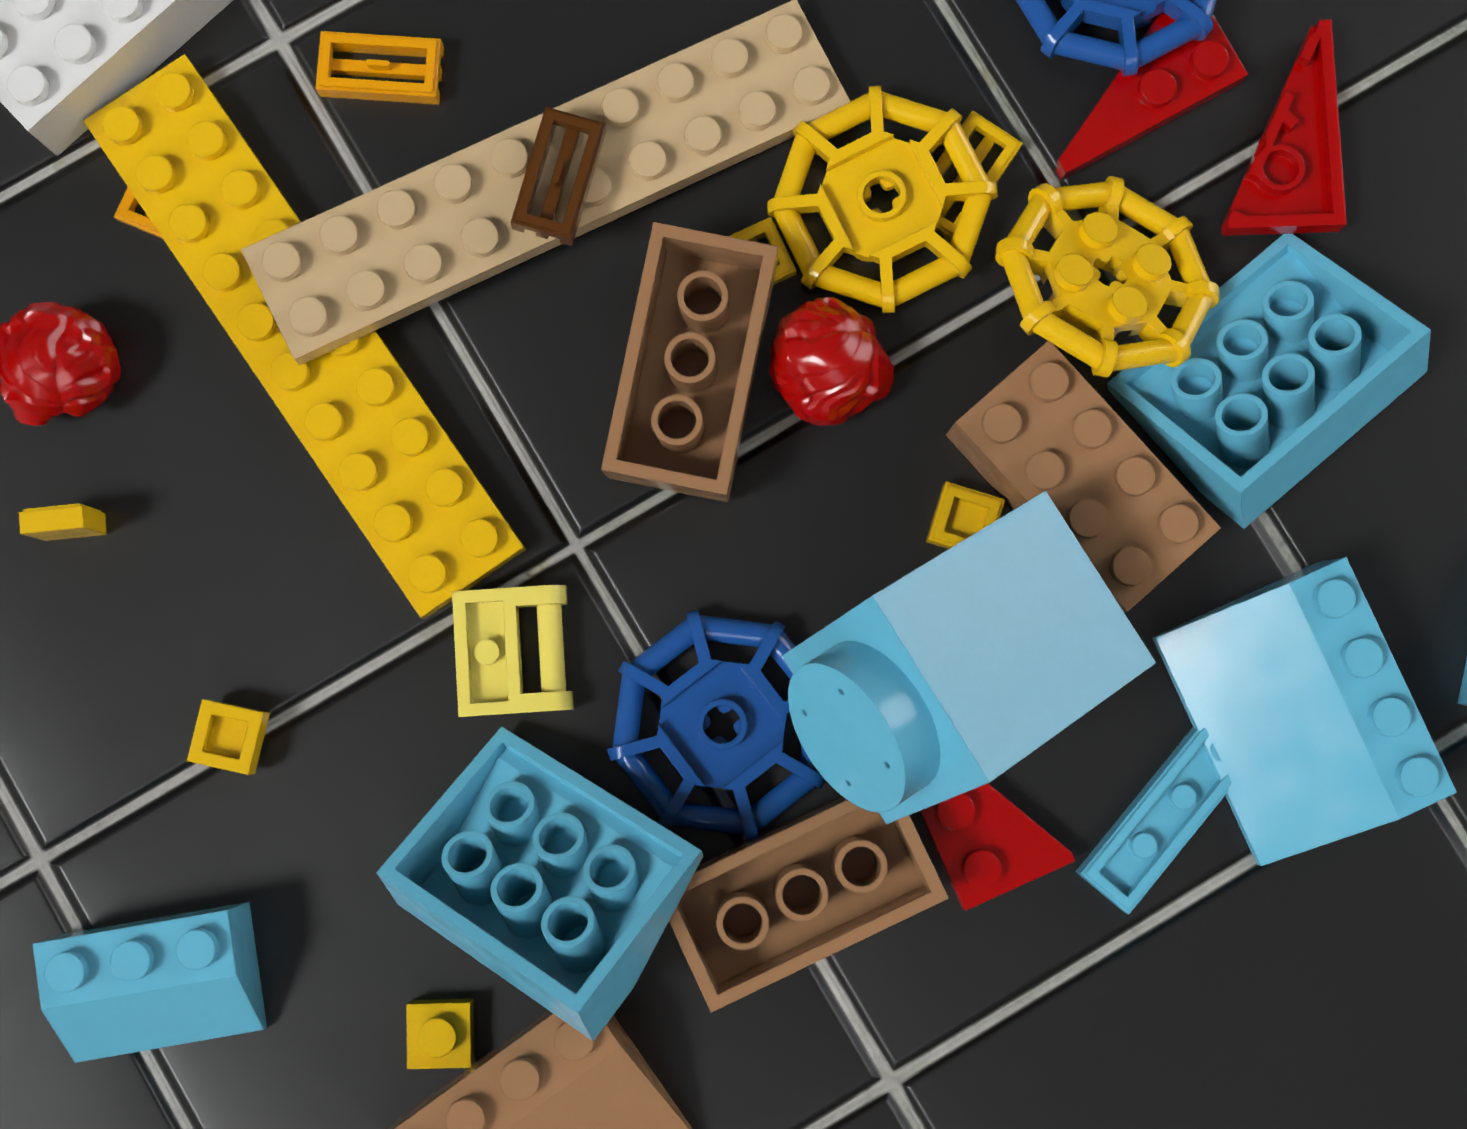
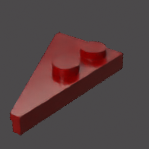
M1164 12L1160 13L1144 37L1175 22V20ZM1213 14L1211 17L1213 29L1204 40H1192L1138 68L1137 75L1124 77L1120 70L1057 161L1058 166L1055 171L1061 181L1238 86L1244 81L1248 73Z
M1332 19L1319 20L1315 26L1308 30L1221 226L1222 236L1339 232L1347 225Z
M988 783L919 811L961 908L965 911L1075 862L1071 851Z

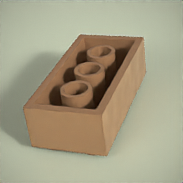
M653 222L601 470L609 479L728 503L777 269L778 246Z
M1049 341L958 419L946 434L951 442L1013 510L1044 491L1047 492L1124 613L1133 608L1221 529L1065 356Z
M842 796L758 836V838L752 839L699 864L669 923L712 1013L949 898L909 815L886 824L880 813L862 809Z

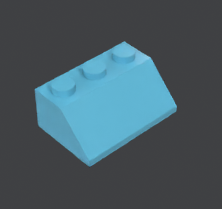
M249 902L66 933L32 944L41 1011L75 1063L260 1031L267 1028Z

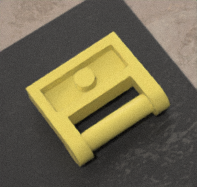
M566 585L452 591L458 717L574 710L573 691H566L561 606L567 605ZM537 607L541 677L540 693L523 694L519 608Z

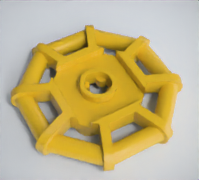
M869 86L868 93L808 123L800 121L792 130L795 138L775 196L767 201V212L769 216L775 217L803 274L801 282L807 288L812 290L815 287H819L882 308V313H895L896 306L957 276L964 279L972 270L970 260L990 202L996 199L998 194L996 182L989 181L960 124L963 118L961 114L953 108L946 112L881 91V86ZM883 118L926 131L928 134L920 142L909 139L908 143L895 139L894 134L884 131ZM869 119L871 121V133L839 149L828 141ZM942 143L962 182L945 183L931 155ZM814 154L819 155L828 163L822 185L820 184L817 194L800 195ZM880 184L885 191L895 188L899 196L892 201V210L882 213L879 208L871 210L867 207L865 203L871 199L870 188L873 185ZM963 201L964 205L951 243L949 244L935 231L945 202ZM819 212L833 239L821 255L801 217L803 213ZM923 247H927L939 258L893 281V262ZM843 253L853 255L861 261L878 263L880 265V282L833 267V265Z
M1109 176L1105 182L1055 188L1047 183L1040 184L1029 192L1028 204L1008 237L998 242L996 246V262L1004 267L1023 318L1020 322V327L1028 336L1036 333L1089 365L1092 374L1108 378L1113 371L1165 364L1169 367L1181 365L1189 359L1191 355L1190 345L1209 309L1218 305L1220 300L1219 286L1210 281L1191 236L1190 230L1193 224L1186 216L1175 217L1125 187L1123 178ZM1098 207V212L1090 213L1084 220L1073 221L1065 212ZM1119 213L1153 232L1156 236L1150 239L1118 220ZM1043 226L1056 240L1049 252L1034 249L1032 245ZM1169 248L1183 282L1171 280L1168 271L1171 269L1172 263L1166 251ZM1098 269L1109 272L1116 281L1111 282L1109 286L1101 283L1098 280L1101 274ZM1034 275L1040 276L1043 285L1048 279L1053 291L1048 301H1043ZM1163 304L1182 308L1173 326L1168 329L1157 317ZM1132 330L1129 336L1139 335L1143 342L1118 345L1114 338L1119 332Z

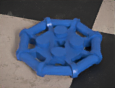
M1016 0L1041 41L1042 46L1040 50L1050 59L1060 55L1121 70L1124 77L1137 75L1138 68L1192 40H1204L1213 29L1211 17L1217 1L1060 0L1062 7L1067 12L1057 21L1045 0ZM1164 12L1175 20V22L1136 41L1135 29L1147 26L1156 15ZM1081 22L1117 30L1120 44L1073 32Z
M698 610L687 612V618L629 663L626 661L622 662L618 669V672L622 673L613 743L612 748L607 749L609 760H616L659 817L660 821L658 824L668 830L671 826L743 835L746 837V841L758 838L757 832L815 787L822 789L826 782L809 759L802 745L799 761L782 752L787 713H790L788 700H782L760 671L771 654L791 680L793 673L782 655L796 646L783 631L786 626L777 620L773 624L699 615ZM706 641L759 648L750 664L724 662L711 659ZM693 644L695 645L699 663L671 685L667 686L652 677ZM646 687L662 697L657 736L638 740ZM715 707L723 714L733 709L740 718L733 725L738 735L729 742L722 736L711 740L705 732V729L711 724L707 713ZM661 748L683 777V781L674 795L643 756V752ZM775 763L792 772L790 776L750 806L745 788L749 783ZM694 785L733 790L738 809L687 803L685 801Z

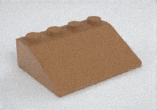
M548 1010L385 1129H692V1127L614 1015L595 1040L592 1041Z

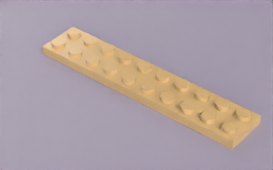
M797 0L787 2L553 108L606 123L605 138L575 238L795 137L792 130L800 121L808 123L850 102ZM543 113L241 249L285 342L298 365H302L562 244L558 238L549 236L548 239L537 237L534 231L525 229L523 233L513 230L511 227L512 215ZM556 125L530 211L532 215L539 217L541 215L567 128ZM580 132L554 221L563 223L588 140V134Z

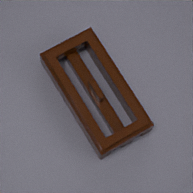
M545 106L512 215L511 227L513 230L524 233L526 229L536 232L537 237L548 239L551 236L560 239L562 244L573 245L605 138L606 123ZM557 125L567 129L539 217L530 214ZM581 132L589 136L563 223L554 221Z

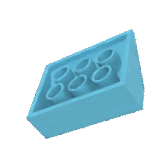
M1283 234L1219 288V303L1214 308L1209 309L1190 345L1191 355L1187 361L1177 367L1160 364L1122 370L1107 383L1108 390L1195 488L1243 529L1422 377L1428 369L1431 329L1294 234Z
M1347 557L1312 564L1152 637L1194 729L1201 731L1205 727L1209 734V737L1203 743V747L1218 779L1222 780L1228 774L1232 782L1225 797L1257 865L1263 866L1399 820L1457 793ZM1212 742L1221 761L1214 759L1210 753Z
M501 727L376 873L399 906L587 1038L594 1041L634 988L702 860L703 853L702 850Z

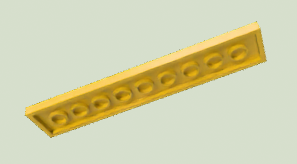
M185 54L83 120L420 618L426 619L451 602L452 591H466L526 550L376 330L302 365H298L294 360L241 249L299 224L301 221Z

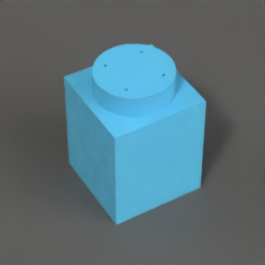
M1046 491L872 595L782 655L793 673L788 688V704L791 719L799 741L809 759L822 777L841 796L862 809L880 813L886 824L990 783L1156 663Z

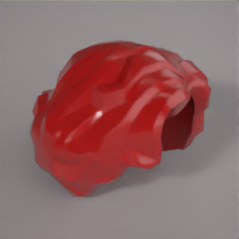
M833 297L816 298L814 301L804 302L795 311L783 317L779 322L776 336L770 347L771 362L769 373L773 380L774 388L784 398L789 408L794 411L798 418L817 426L842 424L849 417L863 411L869 404L885 399L894 381V368L887 353L876 338L873 321L869 317L858 314L851 306Z
M42 302L30 304L27 308L19 310L18 313L11 317L9 322L0 324V393L4 402L8 403L12 408L15 419L20 423L32 426L46 425L51 418L62 413H67L74 417H85L87 413L102 404L109 394L114 392V384L120 380L121 368L117 348L114 346L113 340L102 321H97L90 314L83 313L79 308L64 306L57 302Z

